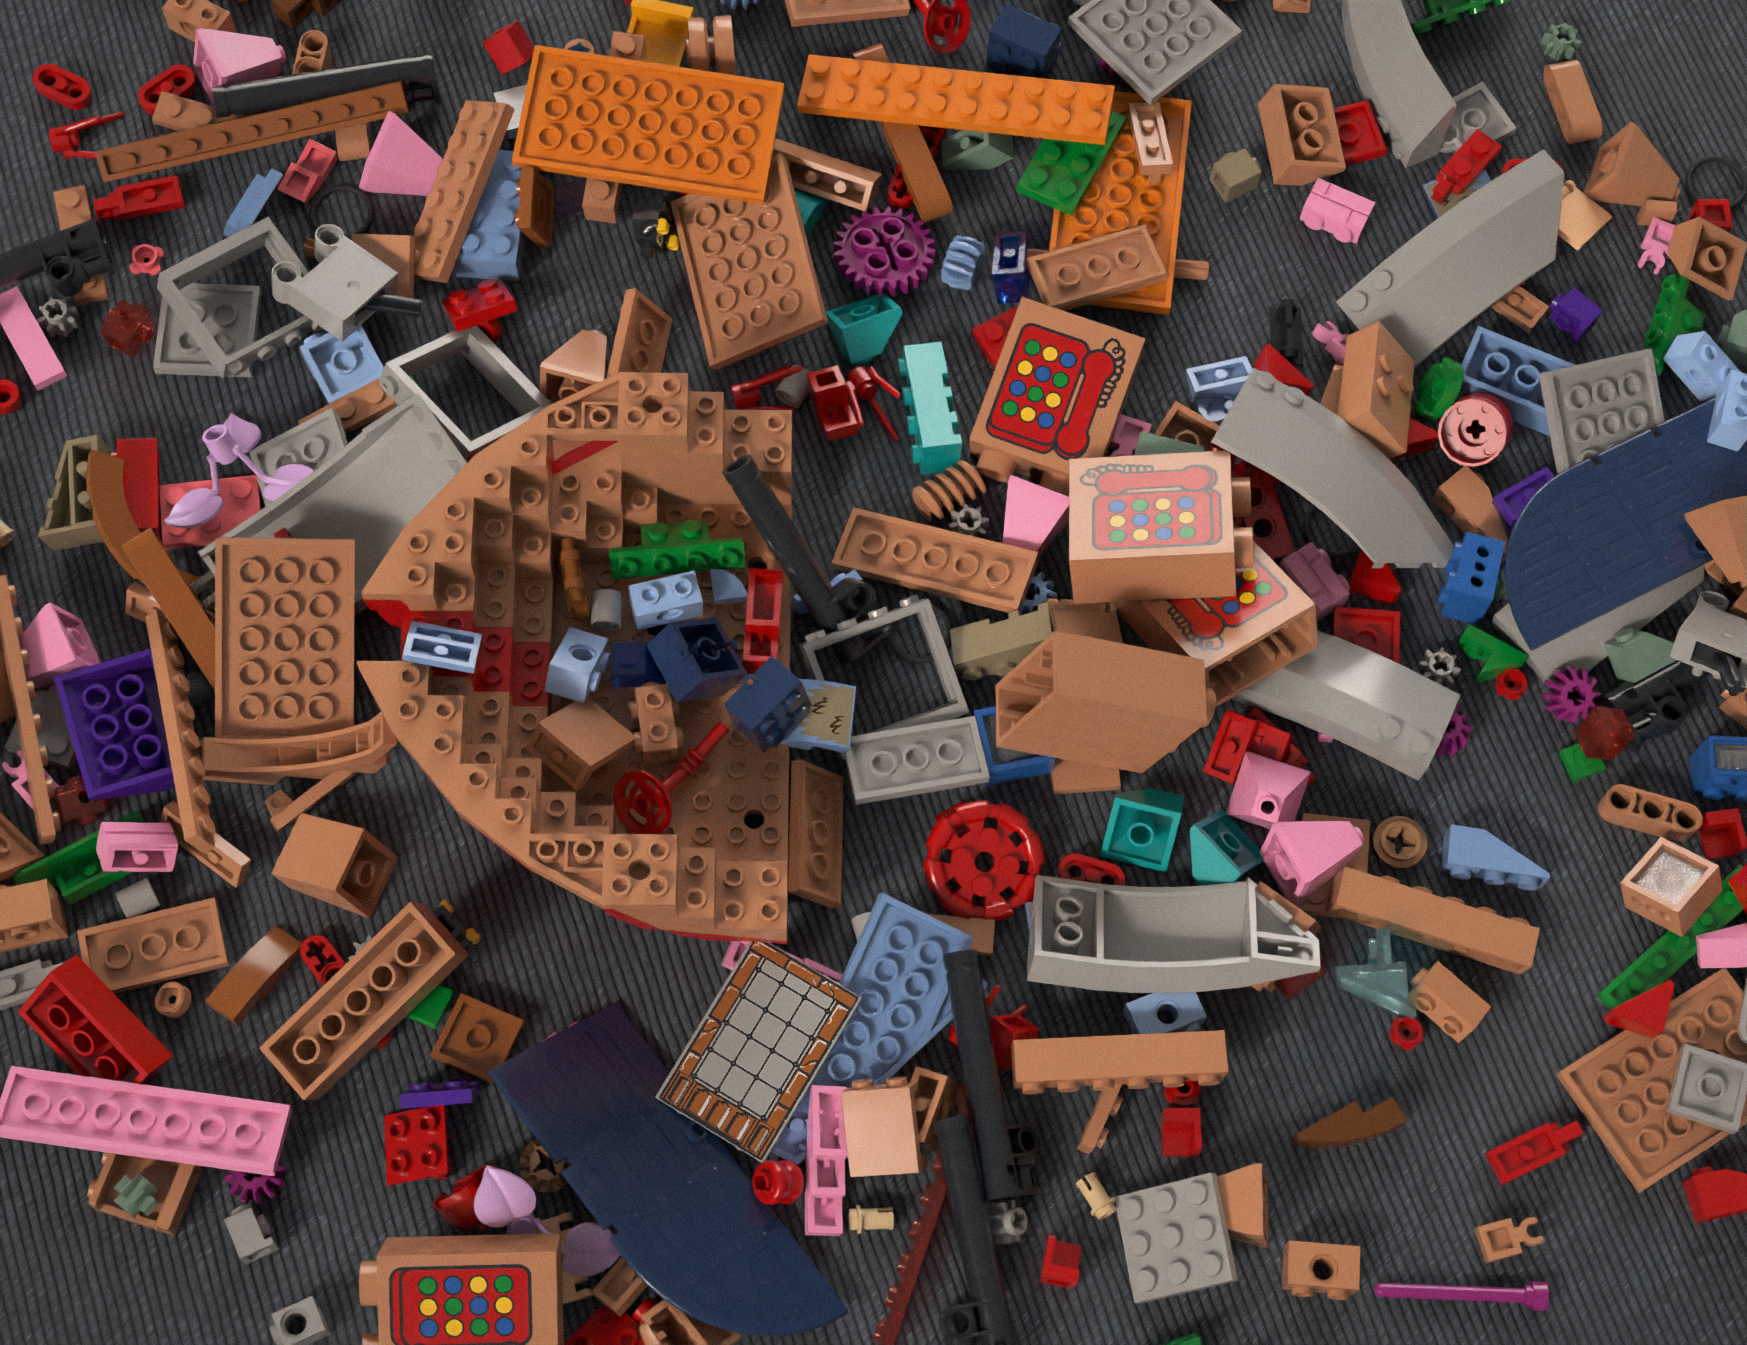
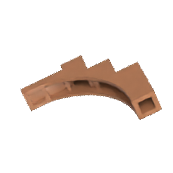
M380 712L373 719L359 725L315 735L273 739L204 737L200 741L198 753L205 769L203 780L275 785L284 776L323 779L334 771L374 774L386 765L389 760L390 749L396 746L398 739L393 735L382 712Z

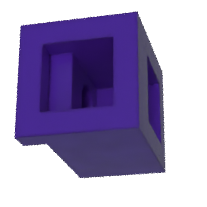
M1575 287L1566 295L1558 294L1549 305V308L1553 311L1550 318L1555 321L1560 329L1568 331L1573 335L1571 342L1575 345L1596 324L1603 311Z

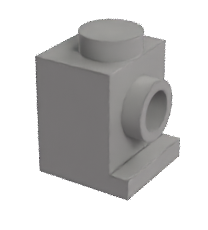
M251 1203L234 1209L231 1212L232 1216L224 1219L238 1256L245 1264H249L279 1250L277 1242L272 1237L267 1238V1235L272 1234L265 1215L261 1214L258 1216Z

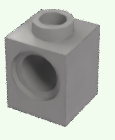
M313 1296L271 1314L275 1324L270 1326V1331L276 1345H308L331 1335L319 1303ZM297 1317H304L306 1319L304 1331L297 1335L290 1334L289 1326L292 1320Z

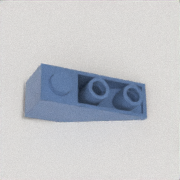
M1451 824L1444 834L1441 873L1450 874V877L1453 879L1469 880L1472 877L1484 879V882L1490 885L1518 884V888L1523 890L1542 888L1550 879V873L1485 829Z

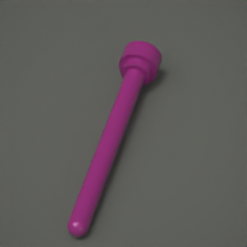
M1531 1281L1530 1285H1524L1523 1288L1377 1283L1374 1287V1293L1378 1297L1523 1303L1525 1307H1530L1533 1311H1547L1549 1305L1547 1282Z

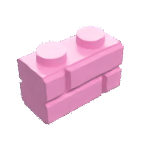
M1317 178L1304 204L1300 220L1304 221L1313 230L1323 229L1332 233L1341 242L1347 243L1351 241L1357 244L1370 218L1375 202Z
M1310 542L1297 552H1293L1283 558L1279 563V567L1315 603L1316 620L1319 621L1329 613H1332L1335 606L1343 607L1350 596V586L1343 575H1336L1330 567L1331 560L1328 554L1321 548L1318 550L1314 543Z
M102 822L100 824L96 852L103 872H118L119 870H123V872H172L176 860L178 842L175 835H173L174 831L171 823Z

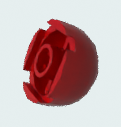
M493 1163L489 1164V1166L495 1167ZM487 1165L479 1167L453 1184L455 1187L451 1189L452 1194L450 1196L443 1191L433 1201L432 1204L439 1215L450 1226L462 1230H469L478 1226L480 1231L490 1227L483 1224L477 1218L474 1211L475 1195Z

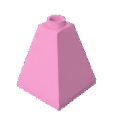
M204 28L196 30L193 71L213 107L215 105L212 87L273 78L281 72V64L286 62L282 46H276L272 38Z
M388 111L365 162L359 188L364 192L428 196L443 158L395 113Z
M1010 475L1007 489L1003 544L1038 552L1040 557L1069 522V497Z
M52 603L46 604L24 631L23 637L18 639L20 650L26 649L29 658V669L24 670L26 681H33L35 690L50 688L55 684V676L101 663L82 619Z
M1246 751L1225 815L1267 829H1271L1274 823L1277 824V822H1294L1311 771Z
M1350 821L1277 822V824L1274 823L1259 853L1284 898L1299 907L1357 856L1365 840L1361 830L1357 826L1353 827Z

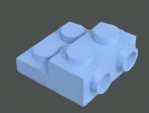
M362 325L343 342L330 333L323 336L321 333H317L306 338L303 341L304 345L300 346V352L328 404L380 378L384 369Z

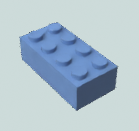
M498 151L454 265L456 277L501 279L506 281H519L525 234L518 229L515 221V212L519 209L520 197L517 193V180L521 178V167H514L512 164L514 151Z
M1478 326L1461 363L1464 370L1463 382L1456 398L1461 399L1465 395L1477 392L1492 394L1505 403L1511 411L1514 422L1550 436L1539 373L1575 364Z

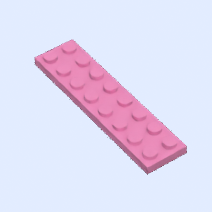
M11 1066L0 1098V1137L275 1176L292 1109L291 1105Z

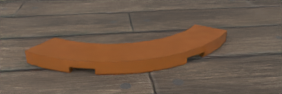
M91 450L88 455L86 469V486L93 508V519L102 539L118 563L134 579L137 578L145 584L121 546L140 534L129 512L124 496V460ZM179 568L190 586L200 578Z

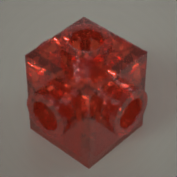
M120 299L116 307L110 309L106 314L100 331L107 345L135 358L143 344H147L151 340L155 327L149 316V311L144 306L135 302L131 305Z
M1595 707L1574 731L1586 758L1613 760L1635 736L1623 709Z
M82 775L66 780L67 785L55 788L54 799L62 825L78 821L79 826L99 821L98 815H102L106 811L105 805L109 804V798L89 800ZM78 797L85 798L87 804L81 803Z

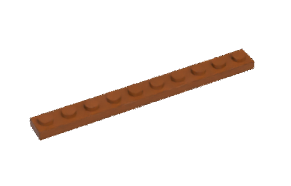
M396 81L98 149L95 151L103 181L108 182L385 119L388 111L395 113L397 116L409 113V107L402 81Z

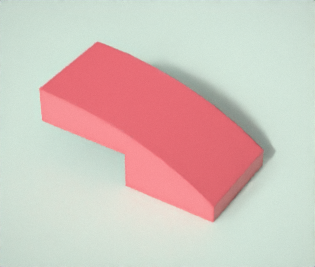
M309 139L296 164L291 162L277 190L307 204L339 158L338 152Z

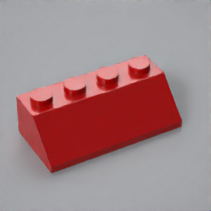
M77 955L50 971L18 1010L21 1017L80 1076L146 1085L173 1057L164 1045Z

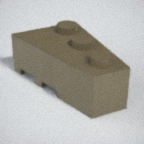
M98 435L65 441L55 475V480L57 481L53 497L48 499L46 506L49 510L44 527H40L38 537L53 551L104 542L93 519V508L86 486V469L88 455L91 450L111 455L112 451Z
M1048 602L1038 604V611L1020 615L1018 610L1009 612V619L991 624V620L988 618L950 629L957 679L973 681L988 675L1006 676L1052 633Z

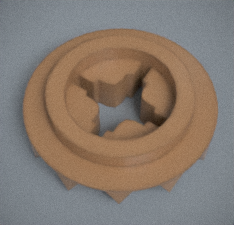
M1393 816L1383 820L1377 826L1372 836L1373 850L1378 854L1380 862L1391 865L1392 869H1408L1419 863L1426 853L1427 838L1425 832L1417 822L1408 817ZM1402 831L1403 843L1407 844L1408 847H1403L1396 854L1395 844L1390 842V840H1395Z
M537 1139L531 1140L526 1148L521 1151L519 1170L522 1179L532 1189L543 1193L555 1192L565 1187L568 1181L561 1172L570 1167L566 1160L558 1164L553 1162L554 1171L556 1172L555 1176L546 1168L541 1171L538 1170V1167L541 1165L538 1153L541 1152L547 1158L550 1157Z

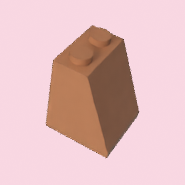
M300 813L271 874L291 889L370 918L398 860V856L364 828Z

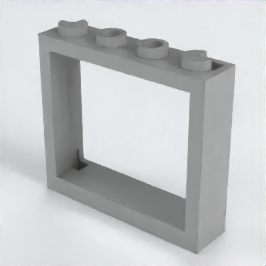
M269 217L177 263L158 275L157 289L222 379L231 374L237 376L248 369L249 364L259 359L265 361L271 358L277 352V349L285 345L293 346L297 344L305 334L312 330L318 332L323 329L304 315L227 357L179 291L263 246L266 247L277 263L282 261L293 262L300 267L301 277L306 276L309 273Z
M477 326L459 332L455 330L386 362L379 382V386L386 392L385 394L390 396L398 406L419 393L467 463L477 453L552 404ZM461 352L522 416L470 441L409 376Z
M918 595L899 601L900 608L889 612L887 606L873 610L868 613L869 619L859 623H857L856 618L836 624L837 631L825 634L824 629L805 636L807 642L799 644L811 680L825 681L814 652L815 650L915 613L918 614L949 703L869 733L947 721L969 713L929 599L919 600ZM837 752L839 758L845 759L844 753Z

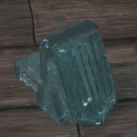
M1390 928L1375 929L1373 938L1368 939L1367 944L1368 965L1336 966L1334 981L1339 988L1395 1013L1414 1019L1417 1016L1416 1005L1408 999L1406 962L1392 963Z

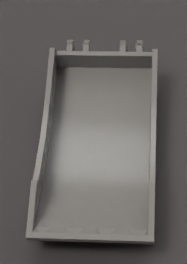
M417 393L363 428L356 438L313 473L221 537L275 538L273 533L285 527L290 532L292 538L355 539V617L368 607L362 597V590L401 531L449 483L467 462L422 397ZM215 541L198 551L211 571L191 584L190 587L195 594L203 592L215 584ZM215 592L206 597L202 602L205 610L215 607Z

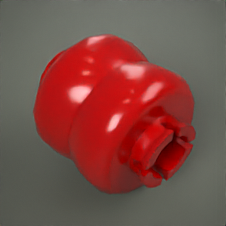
M767 1160L756 1168L752 1179V1186L758 1200L766 1205L791 1204L797 1201L802 1194L804 1177L798 1164L791 1160Z

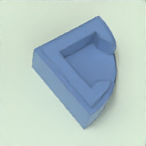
M710 569L714 605L747 601L746 589L736 576L724 570Z

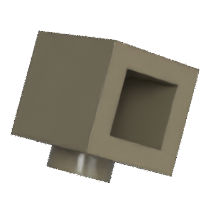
M1245 148L1236 153L1229 152L1213 164L1209 180L1224 202L1228 203L1257 188L1262 172L1258 160L1255 157H1251Z

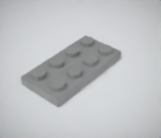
M975 716L851 736L850 749L844 753L855 805L987 783L990 778Z

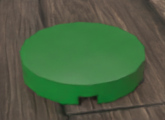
M1447 357L1442 359L1443 362L1441 364L1436 362L1430 366L1417 388V395L1420 398L1419 403L1415 401L1414 404L1416 412L1431 421L1440 418L1451 407L1460 392L1463 382L1464 370L1462 365Z

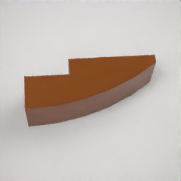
M275 926L223 978L206 999L207 1004L239 1027L258 1000L263 1002L298 956L302 943Z

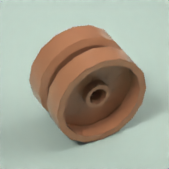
M731 15L714 17L712 21L713 36H708L707 23L703 17L687 18L688 38H686L688 67L710 71V66H715L716 73L736 75Z

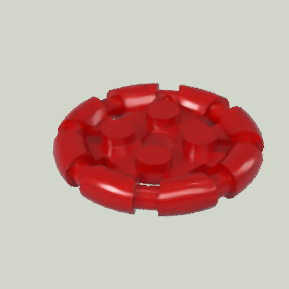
M977 800L955 807L954 813L946 819L942 817L936 823L925 845L928 846L927 859H923V869L927 885L931 893L935 892L941 900L939 904L954 916L970 919V917L982 918L984 920L994 919L995 922L1006 920L1014 916V911L1022 905L1025 906V903L1031 902L1034 897L1036 875L1041 874L1042 864H1045V852L1038 831L1034 832L1029 826V819L1008 804L1000 802L999 805L988 804L987 800ZM986 817L996 818L995 829L984 828ZM964 823L968 831L958 837L954 829ZM1015 831L1023 839L1017 845H1014L1008 837ZM942 849L952 850L950 863L940 862ZM981 852H988L993 858V864L987 871H979L975 866V858ZM1019 860L1028 861L1027 875L1017 873L1020 868ZM952 877L960 886L953 892L946 885ZM1009 886L1015 894L1005 901L999 893ZM973 894L984 896L983 906L972 905Z

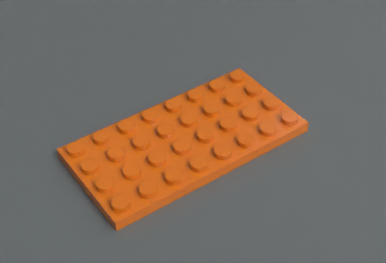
M535 45L512 164L514 167L533 166L536 170L764 205L785 89L784 83Z
M1115 91L1112 111L1127 117L1124 128L1074 215H1068L1054 208L1049 252L1145 224L1169 276L1166 282L1087 305L1169 315L1191 100L1161 97L1156 101L1160 103L1173 161L1172 174H1162L1160 183H1148V176L1141 175L1128 117V104L1147 102L1139 94Z

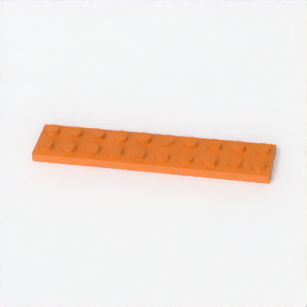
M809 54L797 109L798 113L1105 145L1115 96V86Z

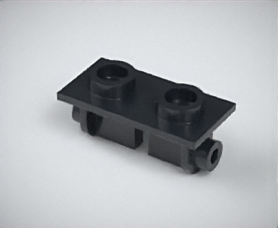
M1286 298L1281 300V304L1278 307H1269L1270 345L1292 365L1303 366L1301 308H1297L1293 299Z

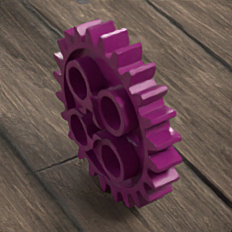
M875 206L873 214L869 215L867 211H862L861 218L851 215V224L842 223V231H837L836 242H834V264H838L839 274L845 273L846 283L855 280V290L865 286L867 295L875 289L878 290L879 297L883 296L885 290H889L891 296L895 297L896 289L900 288L903 293L907 294L909 284L914 288H918L919 279L927 280V273L933 270V261H935V239H931L930 229H924L922 220L914 223L913 213L903 217V209L900 208L896 214L891 213L890 206L886 207L884 213H880L877 206Z

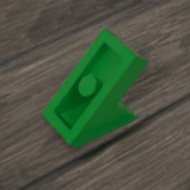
M1468 624L1456 645L1468 657L1485 661L1475 683L1494 679L1498 674H1502L1507 669L1514 668L1520 670L1528 657L1527 654Z

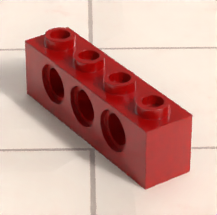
M1211 442L1212 448L1209 451H1226ZM1230 453L1231 478L1250 477V488L1255 493V501L1251 505L1252 517H1235L1233 520L1241 528L1252 527L1253 541L1272 560L1295 552L1271 475L1245 460L1244 472L1240 475L1237 474L1233 464L1238 456ZM1258 519H1261L1265 524V531L1260 537L1253 530L1254 523Z

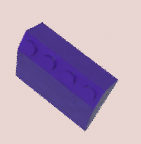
M151 648L54 677L89 800L163 792L175 788Z

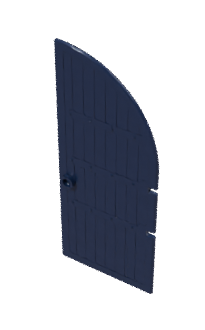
M1716 397L1655 426L1660 435L1658 437H1655L1651 430L1648 429L1597 454L1596 459L1601 464L1597 467L1588 458L1562 471L1540 487L1525 504L1509 538L1505 561V581L1513 617L1531 651L1714 560L1685 520L1684 513L1722 500L1747 496V440L1738 452L1707 442Z
M616 1002L488 1072L554 1164L566 1160L570 1167L564 1169L561 1172L603 1231L612 1225L615 1227L618 1233L610 1238L611 1242L642 1281L665 1301L704 1323L732 1332L758 1336H782L803 1333L825 1326L848 1314L847 1308L771 1207L758 1200L754 1193L752 1182L716 1134L685 1115L678 1114L675 1109L655 1098L669 1072Z

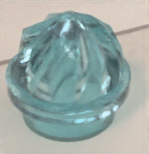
M189 672L184 676L190 687L188 692L189 704L197 703L200 705L204 703L211 695L213 687L202 672Z

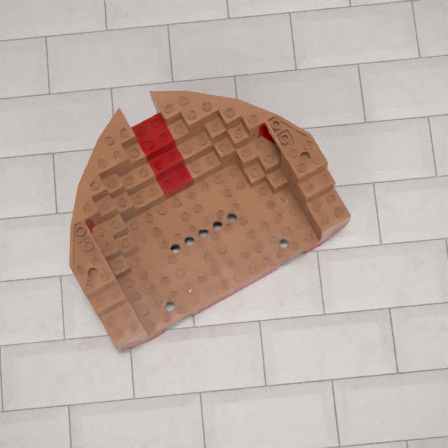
M619 372L549 405L477 453L408 523L362 590V597L370 610H376L386 622L392 626H398L402 630L400 661H357V666L393 735L461 818L532 873L539 874L607 912V915L642 929H659L679 936L711 941H758L787 944L789 746L779 744L774 748L770 747L763 753L735 727L724 703L743 685V679L724 696L678 703L679 715L674 716L675 727H682L684 747L678 748V760L644 764L643 753H636L635 744H633L623 762L617 763L612 759L592 772L586 785L576 791L544 764L542 758H537L525 748L538 722L575 702V700L545 692L549 664L569 627L609 639L606 650L607 653H611L609 666L606 673L601 672V679L596 692L590 691L587 697L632 734L633 732H640L638 720L631 721L629 701L635 700V688L641 687L648 682H659L661 685L667 684L659 668L651 667L646 663L647 657L651 655L647 644L655 636L649 634L647 629L637 631L629 601L628 586L677 574L621 579L611 578L609 550L611 548L642 546L640 525L707 520L710 540L742 537L744 540L745 567L722 570L733 574L742 582L746 589L747 597L750 573L748 567L751 563L760 561L767 566L768 570L783 571L732 490V485H729L722 472L734 460L745 455H751L758 466V470L762 472L792 521V410H725L724 392L690 391L688 373ZM552 440L590 441L565 453L554 461ZM563 538H573L574 546L579 548L590 620L577 622L575 611L568 612L559 560V552H561L560 540ZM710 571L695 572L703 600V616L681 621L717 617L728 639L737 643L736 653L741 663H743L747 601L714 605ZM783 571L777 660L790 671L791 582ZM600 589H611L622 594L621 628L619 630L603 632L591 628L592 592ZM411 621L482 634L474 674L402 660ZM730 644L728 649L733 648V646ZM751 679L747 680L749 685H752L754 682ZM718 722H722L730 731L704 758L705 763L703 765L698 764L699 770H693L695 773L693 776L688 775L669 793L673 812L668 828L660 835L634 834L628 830L619 819L613 803L614 787L619 778L630 771L640 770L652 774L662 782L678 767L677 762L679 760L683 761L682 756L684 754L689 755L688 750H694ZM633 780L627 786L625 797L629 796L630 789L636 784ZM647 780L648 785L656 788L653 783ZM640 788L638 789L636 796L642 793ZM659 807L654 809L655 814H657ZM634 808L630 809L631 815L639 823L646 826L647 818L640 816ZM666 808L664 810L662 817L657 820L658 825L663 821L665 817ZM750 814H759L764 819V823L757 829H751L745 825L744 820Z

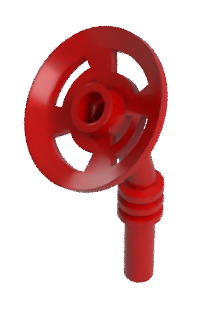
M911 0L925 17L924 35L928 45L934 51L944 54L951 53L962 45L968 34L971 20L970 9L966 0H952L955 4L951 8L941 6L942 0H932L931 3L928 0ZM957 15H960L959 27L956 34H954L958 22ZM935 35L945 37L947 43L943 45L937 44L934 41Z
M719 721L694 750H688L689 755L684 754L682 756L683 761L679 760L677 762L678 767L662 782L652 774L640 770L630 771L621 776L614 787L613 803L623 825L634 834H662L668 828L672 819L673 809L669 793L688 775L693 776L695 774L693 770H699L698 764L703 765L705 763L704 758L730 730ZM633 780L636 784L630 789L629 796L625 797L627 786ZM647 780L653 783L656 788L648 785ZM640 788V790L642 791V793H640L639 795L636 796V793H637L638 789ZM659 807L657 814H655L654 809ZM634 808L640 816L647 818L646 826L639 823L629 810ZM666 808L665 817L663 821L658 825L657 820L662 817L664 810Z

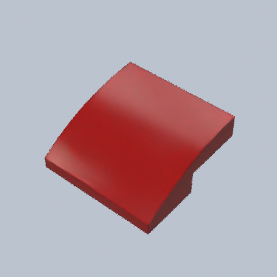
M1226 709L1203 772L1228 783L1235 784L1246 751L1284 763L1295 734Z

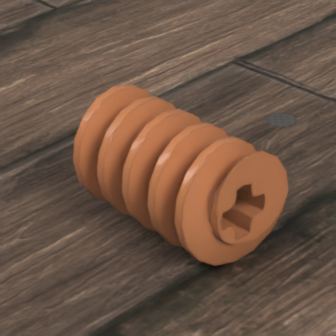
M960 460L956 462L955 468L950 466L945 469L944 474H936L934 481L929 479L923 483V487L917 486L913 488L912 495L923 517L928 522H931L932 514L941 520L944 518L943 507L949 513H952L954 511L953 501L963 507L965 504L963 495L974 500L976 499L974 488H977L984 494L986 493V487L977 468L969 461Z

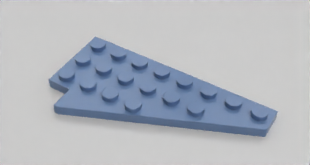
M879 893L839 981L841 986L860 996L862 1000L770 1153L785 1160H791L796 1164H799L806 1158L810 1089L812 1085L849 1088L852 1087V1081L872 1079L873 1085L884 1084L886 1079L891 1078L953 1019L946 980L947 970L944 968L942 956L951 952L969 950L974 937L884 893ZM982 980L983 988L985 989L988 982Z

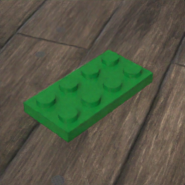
M1113 111L1111 112L1105 145L1043 139L1020 178L1016 192L1073 216L1124 128L1127 117Z

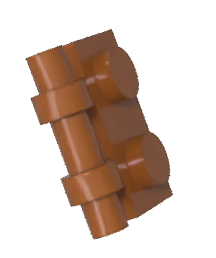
M563 538L560 540L561 552H559V560L568 612L575 611L577 622L590 620L579 548L574 546L573 538Z

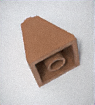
M1630 122L1599 148L1583 193L1593 201L1642 206L1647 199L1675 202L1680 193V188L1677 187L1679 178L1635 123Z
M582 329L541 363L540 391L552 404L605 379L607 336L597 330L587 331Z
M1747 496L1722 500L1684 513L1685 520L1730 583L1740 582L1741 588L1747 587Z
M1255 1163L1217 1176L1229 1238L1261 1248H1269L1268 1178L1262 1163Z

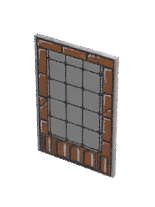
M750 941L655 1098L675 1109L678 1114L685 1115L736 1146L737 1150L744 1151L763 1163L766 1161L862 998L841 986L839 982H834L782 951L779 946H774L769 942Z

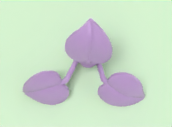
M230 413L223 425L210 427L202 436L210 452L206 458L210 463L212 489L198 488L186 493L175 504L170 515L164 521L172 527L192 528L209 522L221 511L224 501L220 496H217L220 488L216 462H220L222 465L230 464L239 456L264 483L268 484L263 490V495L271 503L313 473L314 470L301 464H288L278 468L273 477L266 476L244 454L253 449L260 441V429L255 424L242 420Z
M486 1166L474 1199V1211L477 1218L483 1224L490 1227H503L506 1225L508 1230L506 1235L531 1234L534 1229H538L542 1234H549L550 1232L544 1227L541 1219L534 1218L533 1210L536 1206V1196L532 1187L511 1172ZM595 1222L581 1223L572 1228L566 1235V1245H562V1253H564L562 1258L563 1269L571 1275L587 1277L596 1275L609 1268L621 1255L610 1240L615 1233L610 1228L603 1231L600 1225Z

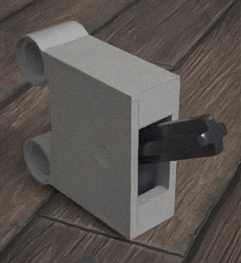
M325 224L316 230L315 258L319 264L302 278L300 267L290 261L279 262L272 268V295L275 300L291 305L342 342L376 311L418 317L421 313V300L395 295L398 286V272L344 236L343 230L334 224Z
M1703 591L1699 595L1695 609L1679 628L1670 657L1693 666L1692 674L1696 677L1701 676L1703 671L1711 673L1715 679L1722 680L1729 695L1737 696L1739 692H1744L1747 688V620L1726 612L1729 600L1724 595L1714 591Z

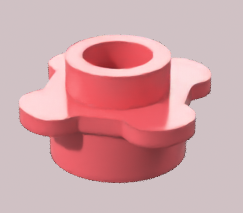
M149 244L136 246L132 250L133 263L129 266L130 271L135 275L140 273H149L151 276L158 275L161 272L159 264L160 259L164 256L163 250L160 247H153Z

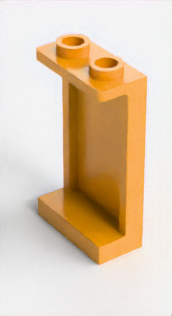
M632 0V17L627 33L645 36L647 50L645 62L682 67L687 52V18H694L693 7L659 0Z

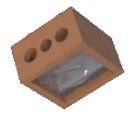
M1663 837L1658 839L1620 882L1625 908L1681 937L1684 936L1723 890L1719 865Z

